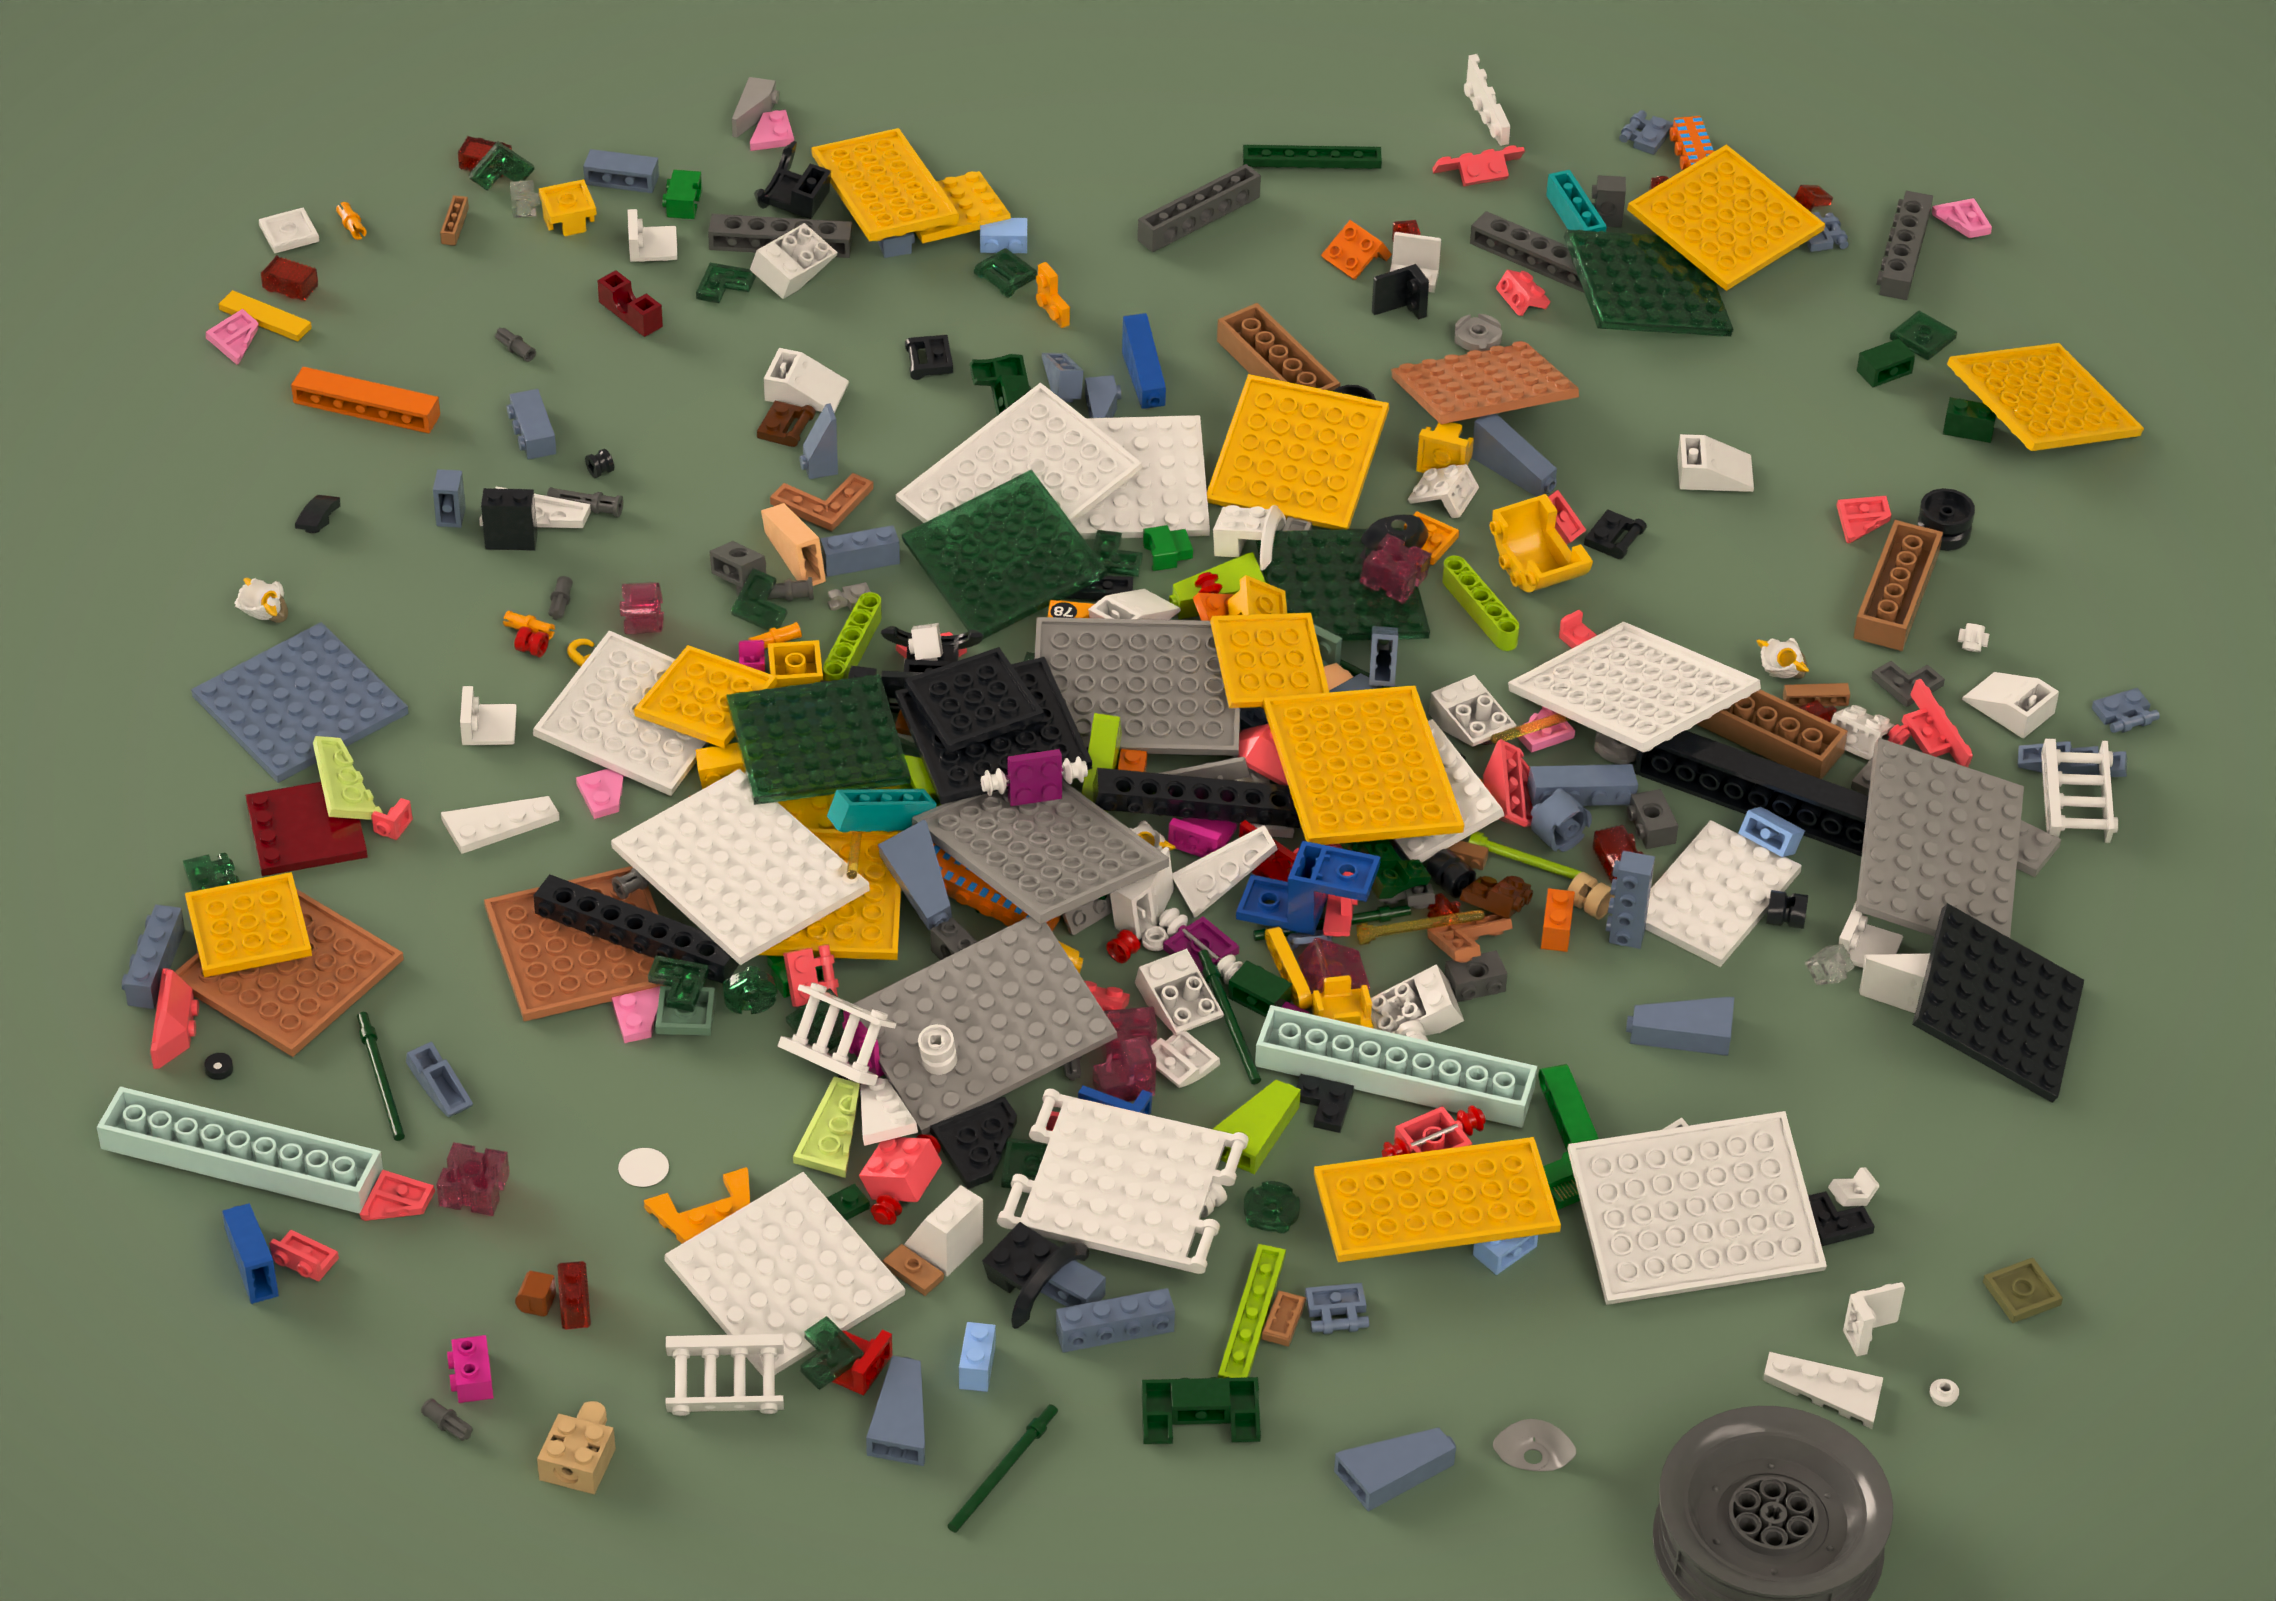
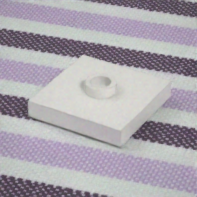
M304 207L259 219V226L274 254L319 242V235Z

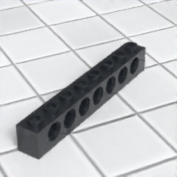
M1097 768L1093 781V803L1106 811L1155 814L1159 816L1165 815L1242 823L1246 820L1252 824L1301 828L1291 792L1287 785Z
M549 874L533 895L535 914L543 918L551 919L567 927H572L591 936L607 940L615 945L626 947L639 954L650 956L663 963H668L687 972L706 977L709 980L725 985L739 966V963L705 932L556 876Z

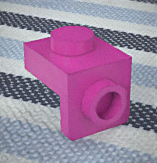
M739 641V663L765 672L764 641Z

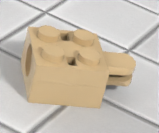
M596 1401L585 1402L576 1418L558 1413L537 1458L540 1481L595 1495L616 1449L614 1428L605 1426L607 1414L605 1407L601 1403Z

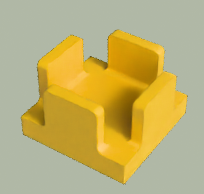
M584 179L538 188L539 197L542 202L543 218L549 231L554 230L553 224L561 222L564 236L586 232V217H588L589 222L595 221L594 216L597 215L596 206Z
M1438 422L1434 431H1432V427L1427 426L1419 434L1416 471L1424 473L1431 468L1439 469L1450 465L1458 466L1464 464L1468 466L1473 454L1474 438L1469 437L1468 440L1459 438L1462 431L1461 424L1453 422L1440 424Z
M1247 575L1239 580V592L1228 600L1229 615L1287 614L1285 590Z
M1349 975L1325 978L1323 992L1319 993V990H1315L1311 994V1010L1313 1015L1373 1028L1371 1021L1372 1002L1367 985H1361L1360 989H1351L1352 980Z

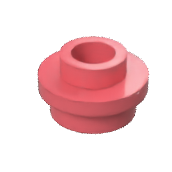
M1899 724L1895 725L1888 732L1889 739L1887 741L1903 745L1911 736V733L1908 731L1909 727L1906 724L1902 726Z

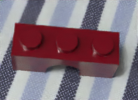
M617 270L597 280L599 303L643 337L663 327L662 305L647 293L636 299L632 292L631 281Z

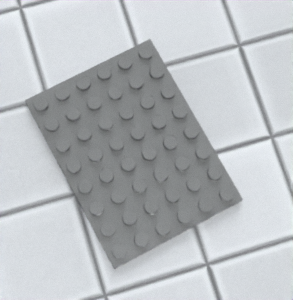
M1037 617L1035 659L1045 657L1087 751L1089 749L1094 713L1120 717L1122 737L1119 753L1121 749L1147 751V754L1239 755L1240 708H1229L1210 621Z
M1878 738L1874 745L1855 910L1935 937L1941 909L1948 903L2010 938L2024 786Z
M1063 780L1062 799L1010 806L1008 802V789H1006L1002 795L999 791L992 793V796L983 794L945 803L912 817V826L925 819L933 843L1040 924L1169 867L1168 856Z
M1031 916L854 1003V1005L870 1012L872 1009L888 1014V1020L897 1023L895 1029L884 1026L880 1028L877 1036L880 1056L879 1064L890 1084L916 1121L917 1128L921 1134L929 1133L930 1125L991 1102L1118 1038L1117 1031L1046 922L1040 924ZM860 1018V1021L868 1029L871 1022ZM935 1024L944 1025L953 1033L958 1059L956 1066L950 1072L942 1075H935L926 1071L922 1064L918 1044L919 1034L922 1030Z

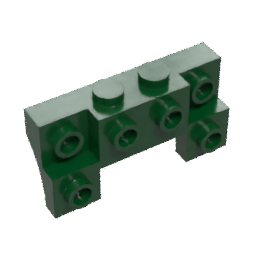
M1008 354L993 359H973L969 363L973 385L991 386L997 416L1031 390L1023 355Z
M1387 839L1340 843L1343 849L1381 857L1380 867L1371 888L1378 899H1391L1409 888L1428 885L1431 879L1430 874L1420 860H1401Z
M1258 1377L1141 1380L1143 1444H1173L1172 1425L1230 1424L1231 1442L1261 1441Z

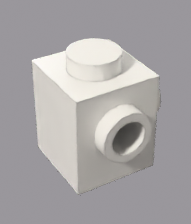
M939 623L913 626L911 629L912 638L908 640L910 654H915V660L938 661L937 657H941L943 654Z

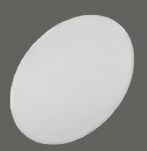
M638 1148L622 1157L618 1170L625 1182L633 1186L647 1187L657 1184L665 1178L669 1170V1163L665 1155L658 1150Z

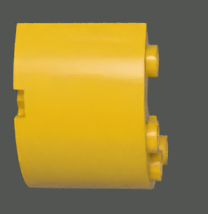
M1546 494L1493 510L1492 521L1489 524L1500 555L1498 558L1500 567L1507 571L1513 586H1518L1525 592H1533L1586 575L1593 564V560L1581 544L1572 547L1571 552L1555 529L1557 509Z

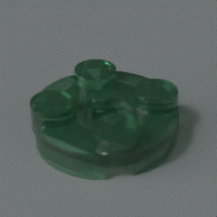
M749 966L744 971L731 976L722 983L724 1003L729 1010L735 1013L742 1014V1010H751V1014H758L768 1010L776 1002V994H778L776 980L770 974L760 971V968L757 966Z
M1278 1181L1262 1182V1186L1255 1189L1253 1186L1245 1195L1243 1210L1246 1222L1250 1227H1256L1260 1230L1286 1233L1299 1217L1300 1199L1293 1193V1189L1285 1183ZM1271 1203L1276 1204V1209H1269L1265 1206H1270Z

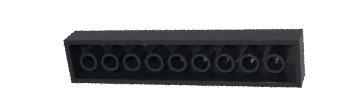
M1686 730L1673 736L1672 739L1660 743L1650 751L1642 752L1638 750L1636 775L1743 814H1747V811L1750 809L1762 807L1805 830L1803 836L1862 857L1869 797L1867 795Z

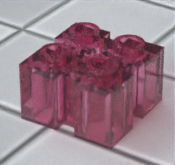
M1387 533L1378 544L1377 551L1373 550L1364 560L1360 583L1376 591L1382 588L1387 591V596L1405 603L1413 593L1414 586L1418 587L1427 577L1431 553L1416 546L1408 548L1404 546L1405 541Z
M453 1142L447 1157L448 1168L442 1169L436 1184L439 1206L461 1210L462 1206L466 1205L471 1206V1212L494 1216L500 1200L499 1190H504L510 1175L508 1152L486 1148L484 1153L476 1152L475 1146Z

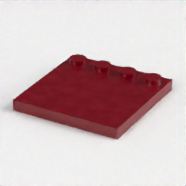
M321 782L245 795L262 876L368 858L360 819L329 817Z

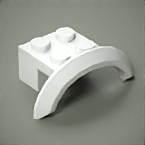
M1236 505L1223 507L1213 528L1214 556L1239 557L1247 539L1261 540L1260 570H1265L1272 561L1275 532L1281 531L1286 523L1283 512L1276 505H1272L1270 509L1258 506L1240 508Z

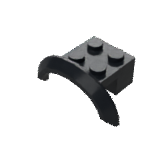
M793 141L784 148L779 166L765 190H756L754 195L758 206L762 209L772 205L812 219L830 191L831 170L810 163L803 175L789 171L797 142Z
M890 626L881 630V634L886 640L907 647L904 672L924 673L956 662L959 657V649L975 646L983 639V634L973 629L959 635L941 636L943 654L941 657H937L938 661L915 660V654H910L908 642L912 638V633L900 630L896 626Z
M1019 1222L982 1260L988 1280L1008 1293L1015 1287L1021 1290L1012 1312L1011 1321L1014 1329L1019 1328L1030 1319L1033 1304L1051 1277L1073 1260L1085 1261L1089 1256V1249L1081 1242H1070L1058 1247Z

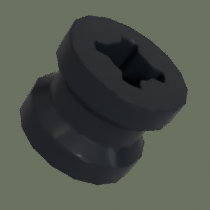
M605 448L599 450L596 455L589 454L585 457L587 469L593 478L600 477L603 472L609 473L614 471L613 459Z

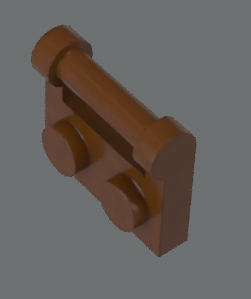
M775 400L757 430V438L795 447L800 441L802 431L808 421L814 418L816 411L810 405L800 407ZM798 418V421L796 422L792 431H789L787 433L794 419Z

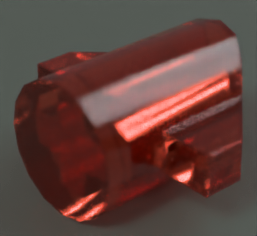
M1442 893L1436 894L1435 904H1429L1427 907L1429 910L1427 917L1431 921L1442 923L1443 925L1457 922L1461 904L1457 900L1450 902Z

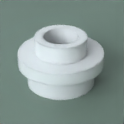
M1152 926L1146 929L1142 935V944L1148 950L1160 951L1163 950V942L1169 939L1162 927Z
M1938 1379L1931 1384L1930 1396L1935 1404L1947 1407L1958 1399L1959 1388L1951 1380Z

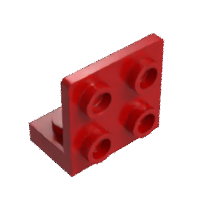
M843 1330L816 1365L814 1373L864 1396L893 1356L892 1334L881 1330L876 1339L872 1338L870 1341H867Z

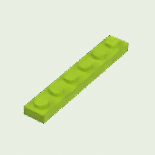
M1258 1244L1220 1366L1218 1378L1250 1376L1262 1331L1286 1257V1249Z

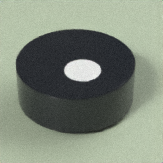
M214 1053L205 1060V1071L211 1079H225L233 1072L232 1059L225 1053Z

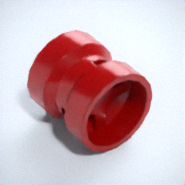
M522 626L517 632L514 647L517 651H529L531 655L540 658L547 650L549 635L542 631L533 632L531 628Z

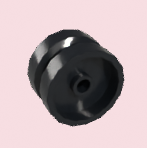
M1946 488L1932 490L1925 494L1921 500L1917 526L1943 532L1940 550L1950 551L1959 549L1966 545L1970 539L1975 505L1971 498L1960 491Z

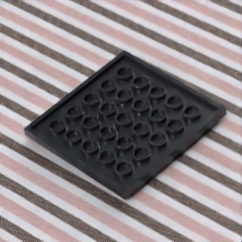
M1045 657L1011 664L1043 710L1044 720L948 753L908 690L895 691L896 700L940 804L988 794L987 791L983 792L981 776H985V770H988L991 775L996 774L997 768H1000L1005 775H1008V756L1059 749L1062 754V764L1065 758L1074 763L1079 756L1081 761L1086 762L1087 770L1092 769L1090 755Z
M1947 903L1941 909L1912 1025L2053 1103L2059 1096L2084 979Z

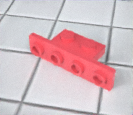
M1512 145L1500 151L1488 149L1476 155L1465 153L1459 158L1442 157L1438 159L1432 169L1433 173L1459 169L1463 186L1505 180L1509 177L1505 161L1520 159L1525 150L1524 147L1517 148L1515 145Z
M1922 679L1916 680L1911 691V697L1920 710L1905 714L1902 723L1909 727L1908 731L1923 753L1935 757L1950 753L1957 764L1968 767L1973 757L1971 748L1965 744L1956 726L1952 725L1943 707L1939 706L1930 688L1924 684Z
M1344 872L1342 875L1351 876L1353 873ZM1328 894L1323 935L1333 937L1350 936L1354 905H1358L1359 900Z

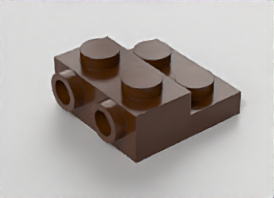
M1480 876L1462 890L1460 900L1505 918H1510L1516 912H1520L1523 906L1530 903L1533 890H1531L1530 884L1525 883L1522 878L1517 876H1507L1499 883L1492 877Z

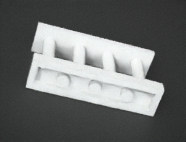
M2045 739L2041 751L2047 833L2059 838L2060 832L2064 831L2065 828L2104 830L2105 843H2110L2113 833L2118 831V817H2114L2110 776L2113 752L2108 750V741H2102L2099 753L2061 752L2060 749H2056V739ZM2060 762L2099 764L2100 775L2062 774V771H2058V765H2060ZM2062 784L2101 786V797L2064 796L2063 793L2059 792V787ZM2063 806L2102 808L2103 819L2065 818V815H2061V809H2063Z
M813 982L811 986L799 984L798 990L809 994L810 997L797 1034H793L792 1038L781 1036L778 1047L857 1083L875 1086L878 1075L869 1072V1066H867L881 1026L895 1029L897 1023L888 1020V1014L875 1009H872L870 1012L827 993V987ZM822 1000L829 1003L830 1006L817 1043H813L812 1046L808 1044L809 1039L807 1036L819 1002ZM843 1009L849 1012L850 1016L838 1050L832 1055L828 1053L829 1048L827 1045L839 1011ZM860 1018H863L871 1023L857 1062L854 1061L852 1064L848 1062L849 1057L847 1055Z
M783 1334L666 1336L667 1356H672L675 1359V1398H666L667 1412H672L673 1415L684 1416L690 1414V1412L760 1410L764 1414L777 1413L778 1410H784L783 1395L775 1396V1357L778 1354H784ZM748 1354H760L763 1357V1396H745V1358L748 1357ZM702 1355V1358H705L704 1397H687V1359L690 1356ZM719 1355H731L734 1358V1396L716 1397V1358Z

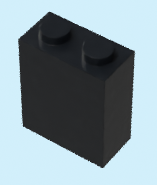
M483 488L481 510L485 550L535 551L538 532L534 489Z

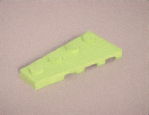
M315 736L313 747L329 817L372 820L371 815L374 811L382 813L380 807L375 806L373 802L374 796L370 789L366 790L363 785V777L360 771L354 769V761L342 739Z
M833 1077L793 1155L794 1164L846 1178L860 1094V1083Z

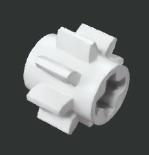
M1967 623L1966 629H1960L1958 642L1963 643L1962 649L1981 652L1982 646L1987 647L1990 634L1984 633L1985 626Z

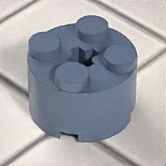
M1561 788L1555 790L1543 803L1536 804L1531 810V815L1533 816L1531 821L1532 831L1556 852L1557 849L1565 852L1576 846L1585 836L1582 833L1585 826L1589 828L1592 822L1591 813L1573 796Z

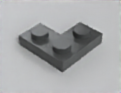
M1892 661L1872 671L1871 677L1905 707L1915 703L1911 697V691L1916 680L1922 679L1931 692L1943 687L1945 681L1929 665H1925L1908 675Z
M1430 881L1428 885L1409 888L1391 899H1378L1379 902H1384L1385 904H1395L1401 899H1406L1408 906H1413L1415 909L1427 908L1429 904H1435L1434 891Z

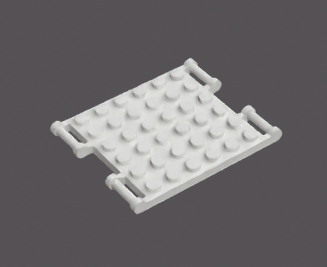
M1046 1089L1042 1097L1043 1105L1036 1124L1031 1127L1029 1137L1032 1140L1048 1144L1035 1181L1029 1180L1022 1174L1013 1175L1010 1183L1012 1189L1004 1210L999 1213L997 1223L1001 1227L1013 1229L1021 1222L1045 1238L1066 1243L1081 1242L1088 1248L1197 1274L1204 1273L1208 1264L1206 1258L1213 1237L1218 1234L1220 1224L1213 1219L1203 1221L1200 1218L1212 1183L1225 1186L1234 1185L1237 1177L1235 1171L1242 1150L1247 1147L1248 1136L1240 1132L1230 1134L1062 1095L1054 1089ZM1053 1107H1059L1061 1110L1053 1131L1046 1130ZM1224 1147H1230L1231 1151L1225 1169L1217 1170ZM1022 1192L1030 1193L1021 1218L1014 1216ZM1195 1233L1202 1234L1195 1257L1189 1258L1188 1254Z

